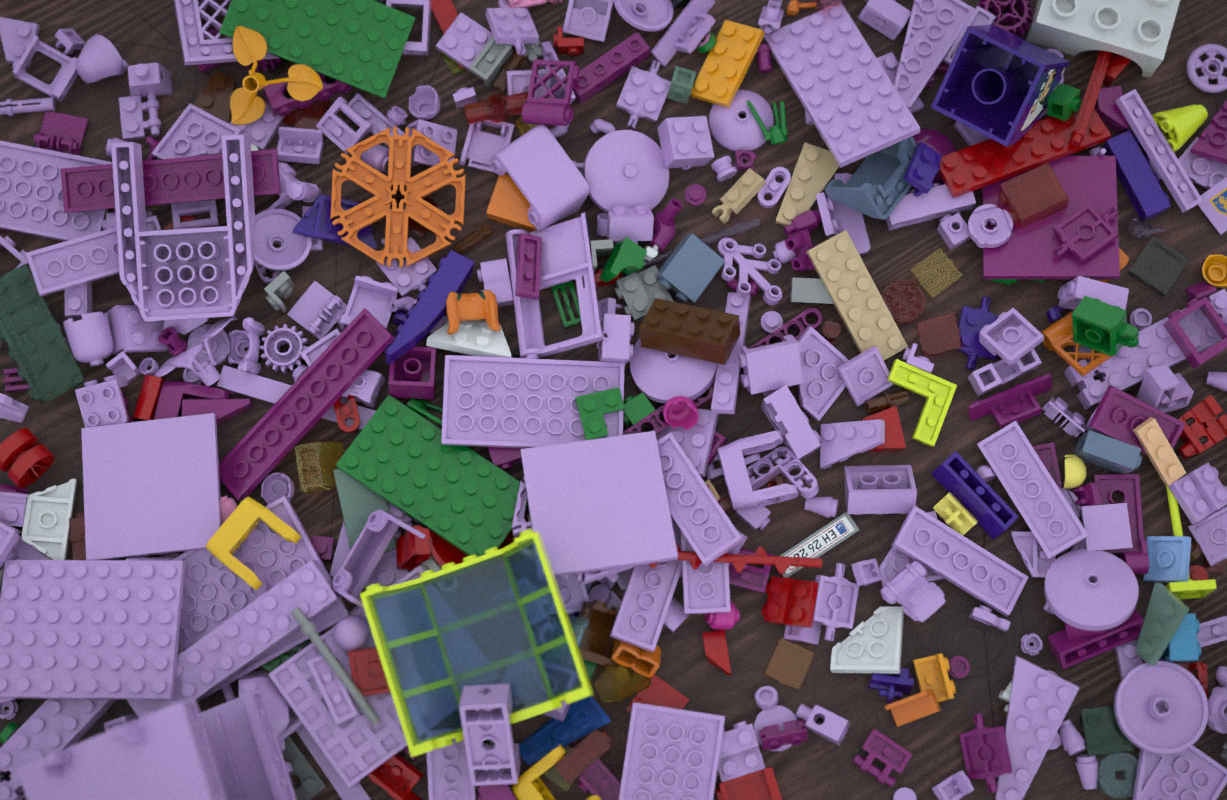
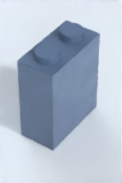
M691 233L683 237L655 277L660 280L658 283L663 288L674 291L676 293L675 297L682 303H695L725 260Z
M1091 430L1079 437L1074 455L1079 456L1084 462L1117 474H1128L1135 470V468L1138 469L1142 460V456H1140L1141 448Z

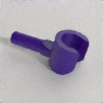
M1054 306L1048 310L1046 314L1049 322L1061 319L1060 312L1066 308Z

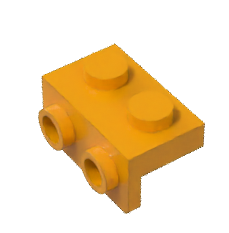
M940 653L912 661L920 692L933 689L938 702L954 698L953 694L956 693L953 680H949L947 671H950L947 657L943 658V654Z

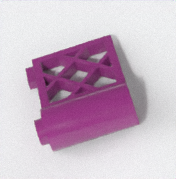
M533 61L527 102L524 103L522 108V119L525 124L567 126L573 120V109L570 108L573 83L574 80H578L580 69L579 66H576L575 61ZM539 66H546L551 71L541 79L538 76ZM563 67H568V75L561 80L556 73ZM554 75L559 82L549 90L544 83ZM542 85L547 92L540 98L534 97L535 90ZM563 86L566 90L564 99H556L553 93Z

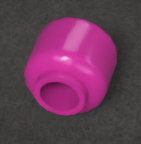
M730 601L731 612L705 613V622L712 629L730 630L734 627L735 622L739 621L740 612L739 609H736L735 604Z

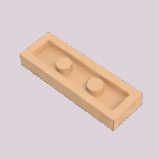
M1150 417L1133 429L1165 485H1171L1186 474L1185 469L1155 418Z

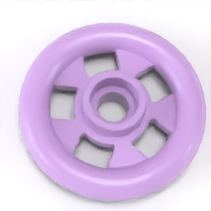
M1205 44L1196 48L1190 54L1186 66L1187 75L1192 84L1207 93H1219L1227 90V77L1221 75L1223 68L1227 69V48L1218 44ZM1203 54H1206L1208 59H1206L1204 62H1201L1199 57ZM1216 54H1220L1225 58L1223 63L1215 58ZM1208 67H1213L1215 72H1211ZM1201 68L1204 76L1198 77L1196 69ZM1208 79H1217V84H1209Z

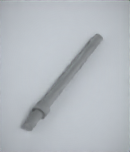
M299 607L294 609L291 614L301 626L300 630L304 636L310 638L372 725L378 723L381 719L315 630L316 626L312 621L309 622Z

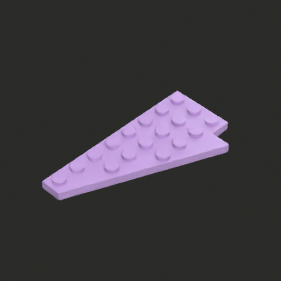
M1193 745L1180 752L1167 755L1153 754L1140 749L1132 800H1217L1227 783V769Z

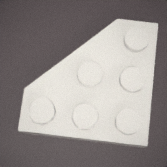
M879 607L873 612L874 615L865 623H860L849 633L850 636L843 642H838L832 648L831 672L900 674L904 619L903 607Z

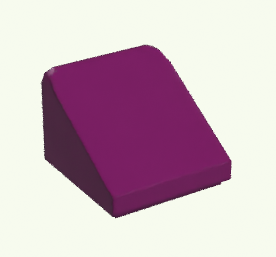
M1201 282L1185 289L1189 301L1196 297L1198 300L1204 297L1208 298L1217 291L1216 287L1207 282Z

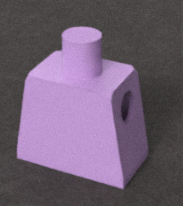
M140 63L128 66L131 96L141 95L143 98L147 97L148 93H156V96L173 94L171 73L161 64Z
M801 704L796 713L798 718L806 721L805 726L807 729L838 746L842 743L850 727L848 720L818 705L811 709ZM820 717L825 719L821 725L816 723V720Z

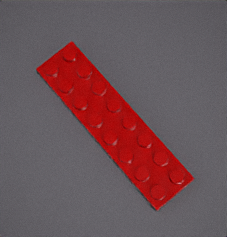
M1094 108L1085 137L1081 140L1079 146H1074L1070 143L1071 133L1080 111L1074 112L1067 122L1050 116L1035 122L1021 139L1008 147L993 139H988L942 156L938 173L952 197L955 198L1103 143L1110 139L1111 134Z

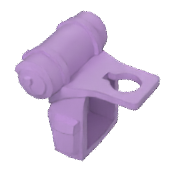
M279 162L281 194H278L280 198L268 209H285L295 200L315 202L321 195V188L317 184L299 181L295 177L296 172L287 163Z
M916 560L910 565L906 564L905 568L891 581H887L880 590L885 601L891 604L898 602L903 606L902 609L905 614L914 621H925L946 602L943 591L935 583L926 581L927 570L922 563Z

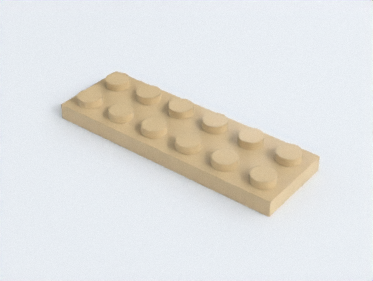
M846 230L806 251L860 353L874 345L878 348L883 360H886L908 347Z

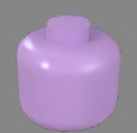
M785 240L776 243V250L773 251L775 259H779L784 264L796 258L795 250L789 251L786 248Z

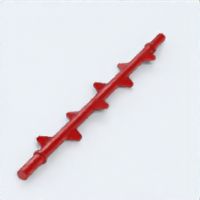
M676 543L678 560L689 561L693 569H698L702 561L697 553L681 551ZM759 547L754 555L724 553L713 561L732 563L737 573H741L746 564L775 565L779 574H784L789 566H797V568H822V558L768 556L763 547ZM658 562L650 563L649 565L651 568H655Z

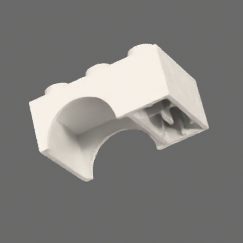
M1038 0L1033 14V22L1030 25L1026 40L1033 44L1050 49L1054 48L1073 56L1087 50L1116 53L1136 62L1142 69L1141 76L1150 78L1164 59L1180 0Z

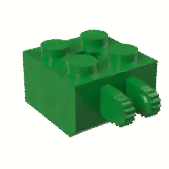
M1084 296L1072 314L1074 343L1108 356L1117 355L1122 346L1132 348L1137 347L1139 343L1137 327L1127 323L1126 310L1118 306H1112L1099 299Z

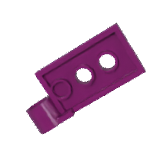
M1139 474L1093 475V482L1098 483L1102 505L1118 504L1112 500V493L1118 491L1123 496L1121 503H1127L1133 548L1108 550L1105 552L1120 554V559L1130 567L1134 575L1148 574L1149 557L1147 554V542L1144 540Z

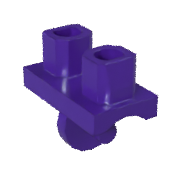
M900 668V674H896V677L888 676V673H873L869 681V689L879 690V695L887 696L886 702L891 704L893 697L902 698V693L910 694L914 679H910V671L907 668Z

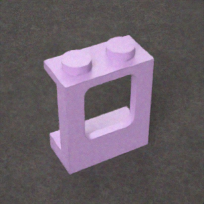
M34 35L32 40L29 39L23 48L25 52L22 57L15 60L12 66L15 78L62 103L79 75L76 69L77 58L68 57L41 42L39 37ZM36 52H40L62 65L51 84H45L25 72L26 67Z

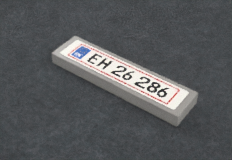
M845 512L780 556L819 558L858 532L859 528L850 515ZM789 566L781 576L789 578L804 567Z

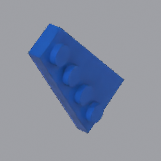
M592 696L580 699L570 705L564 722L553 718L520 743V755L529 766L544 758L559 745L564 747L611 722V720Z

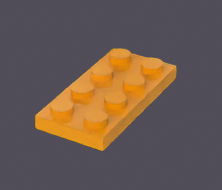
M725 20L717 36L716 44L710 50L692 87L691 97L729 108L765 35L763 30Z

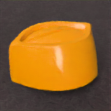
M1214 254L1205 258L1202 266V275L1210 285L1222 289L1227 288L1226 256Z

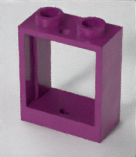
M1196 297L1185 305L1187 309L1182 312L1179 309L1175 310L1167 316L1169 320L1163 324L1193 369L1227 349V326L1207 297L1198 300ZM1199 308L1222 339L1201 354L1198 353L1178 324V321Z

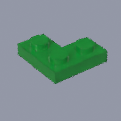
M617 387L575 397L585 440L608 437L603 415L625 409L620 388Z

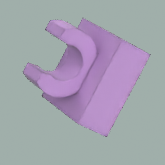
M59 29L55 34L58 38L56 47L63 48L65 46L66 49L63 52L65 55H71L74 50H82L86 44L73 29Z
M606 298L598 301L600 321L604 314H615V310L622 308L620 304H616V299Z

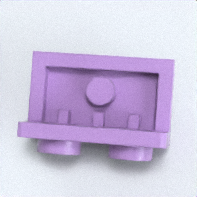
M279 127L278 161L320 164L324 146L321 130Z

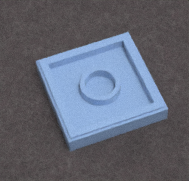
M1147 536L1149 572L1144 574L1143 581L1168 583L1188 581L1191 537Z

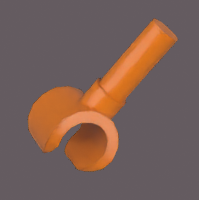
M792 0L787 6V15L796 16L799 14V9L815 8L817 3H799L797 0Z

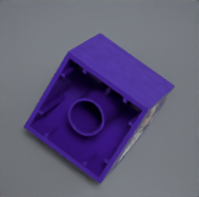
M994 24L968 26L931 108L1008 147L1021 139L1042 115L1047 107L1048 97L1058 87L1069 61Z

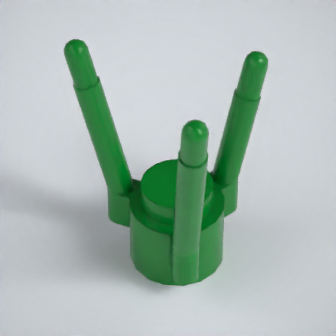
M748 100L747 105L760 126L765 141L770 140L771 145L787 142L788 131L786 128L784 101L780 102L781 123L777 103H772L776 125L770 127V132H768L751 101Z
M413 398L406 405L420 416H426L442 425L441 419L428 412V408L443 413L442 407L428 403L423 399Z

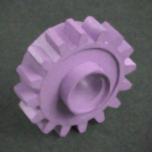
M284 324L283 328H279L276 325L274 331H267V338L262 337L264 345L260 346V349L265 353L261 357L263 360H267L265 364L268 367L273 365L275 372L279 368H281L283 374H286L287 368L294 372V366L302 365L300 361L304 359L300 353L308 348L304 345L309 342L307 338H302L304 333L302 331L297 332L295 326L289 329L287 324ZM285 344L290 345L287 352L280 353L281 346Z

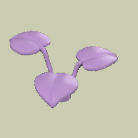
M234 316L219 320L202 334L201 337L209 362L206 359L201 362L196 360L195 356L203 347L202 343H198L190 347L186 352L168 359L154 376H164L176 367H188L196 376L201 378L206 386L214 384L220 379L221 375L214 367L216 362L209 347V340L218 334L230 321L238 319Z

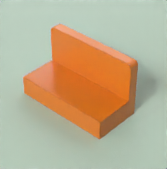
M933 689L884 706L886 710L891 709L897 727L941 711Z

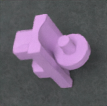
M769 0L767 6H763L758 25H760V29L763 30L765 35L774 33L780 28L784 11L780 10L782 0Z

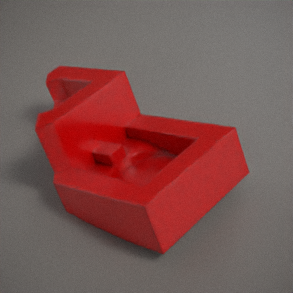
M725 630L702 633L705 657L708 658V663L723 670L727 676H731Z

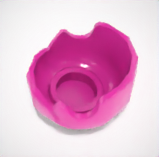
M685 396L670 398L665 403L662 411L665 422L674 429L683 427L685 430H689L697 424L699 419L696 404L692 399Z

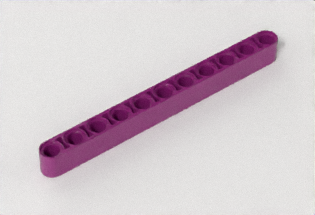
M815 308L805 310L748 349L769 345V342L772 340H777L779 343L783 342V336L789 335L787 330L790 328L798 330L799 335L794 337L798 340L807 327H812L815 330L819 328L822 321L821 312ZM813 316L816 318L817 323L814 325L808 324L806 317ZM715 381L706 390L708 392L707 397H697L692 400L696 404L697 409L712 401ZM664 405L624 431L623 435L642 433L641 428L649 425L657 436L670 427L668 423L662 422L659 418L663 414Z

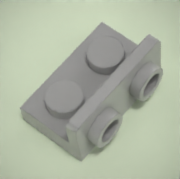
M284 271L266 286L264 290L267 293L265 298L268 300V303L276 311L281 309L285 313L287 308L281 299L288 298L293 293L295 285Z

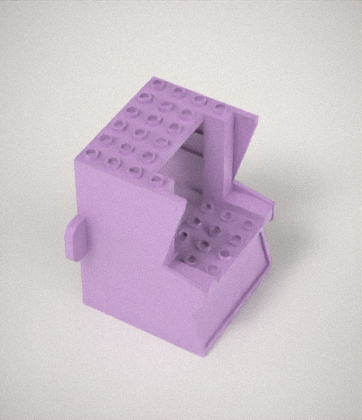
M262 689L242 693L241 697L201 713L199 712L196 699L181 701L18 767L20 781L27 800H296Z

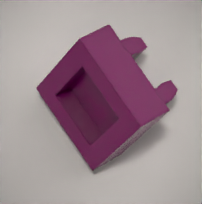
M1091 482L1073 489V492L1077 493L1078 498L1075 501L1076 505H1102L1098 483Z

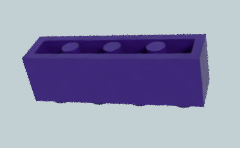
M1129 130L1107 140L1102 148L1106 149V156H1116V175L1140 221L1145 222L1165 213L1170 207V199L1167 193L1162 191L1157 174L1152 172L1148 157L1142 153L1138 138Z
M956 451L931 473L978 521L977 523L992 539L1003 533L1018 518L1017 514Z

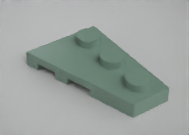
M1157 582L1154 584L1135 650L1148 665L1152 666L1157 664L1189 611V608L1162 583Z

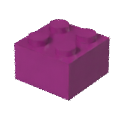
M413 347L390 364L388 384L390 396L393 398L434 399L435 347Z

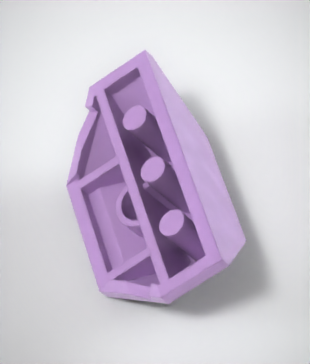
M267 670L253 671L240 677L239 697L247 691L262 689L278 739L289 724V703L268 674L270 672Z

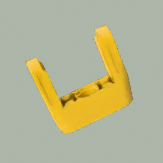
M246 497L211 537L205 548L257 591L263 583L254 572L232 556L233 553L260 521H263L288 542L297 544L302 537L266 507L254 499Z
M559 745L518 778V784H512V791L518 800H556L540 776L564 758L566 751L562 745ZM596 794V795H591V796H590L589 798H587L586 800H602V799L599 797L598 794Z

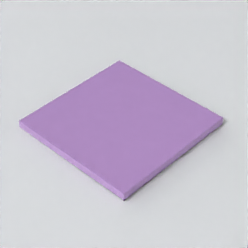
M215 413L81 428L86 560H111L206 549L208 541L222 526Z
M655 431L520 449L532 530L541 534L555 577L678 560ZM535 544L540 579H545L546 575Z

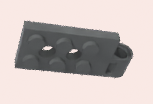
M291 736L286 737L285 750L281 752L293 769L289 773V777L296 775L301 780L300 786L293 788L296 800H309L327 785Z

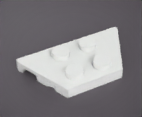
M460 320L458 331L451 335L447 333L449 328V322H447L427 338L426 346L467 355L511 358L512 356L502 328L499 332L493 331L488 327L487 322L482 320Z
M71 479L69 482L59 486L54 485L42 492L32 493L27 498L21 540L53 560H66L78 484L77 479Z

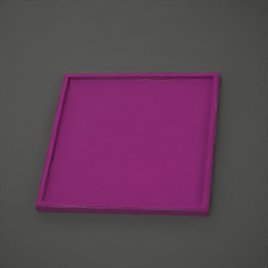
M1065 156L982 187V205L993 204L997 205L996 208L1005 209L1013 221V228L1007 242L995 248H983V279H1074L1077 276H1082L1089 279L1119 280L1118 237L1083 263L1070 251H1066L1059 258L1053 253V249L1062 244L1061 239L1053 232L1054 227L1086 204L1090 203L1096 211L1102 214L1109 211L1112 207L1117 210L1116 156ZM1116 216L1109 223L1118 234V216ZM987 222L985 228L993 230V228L996 226L995 224L991 225L990 222Z

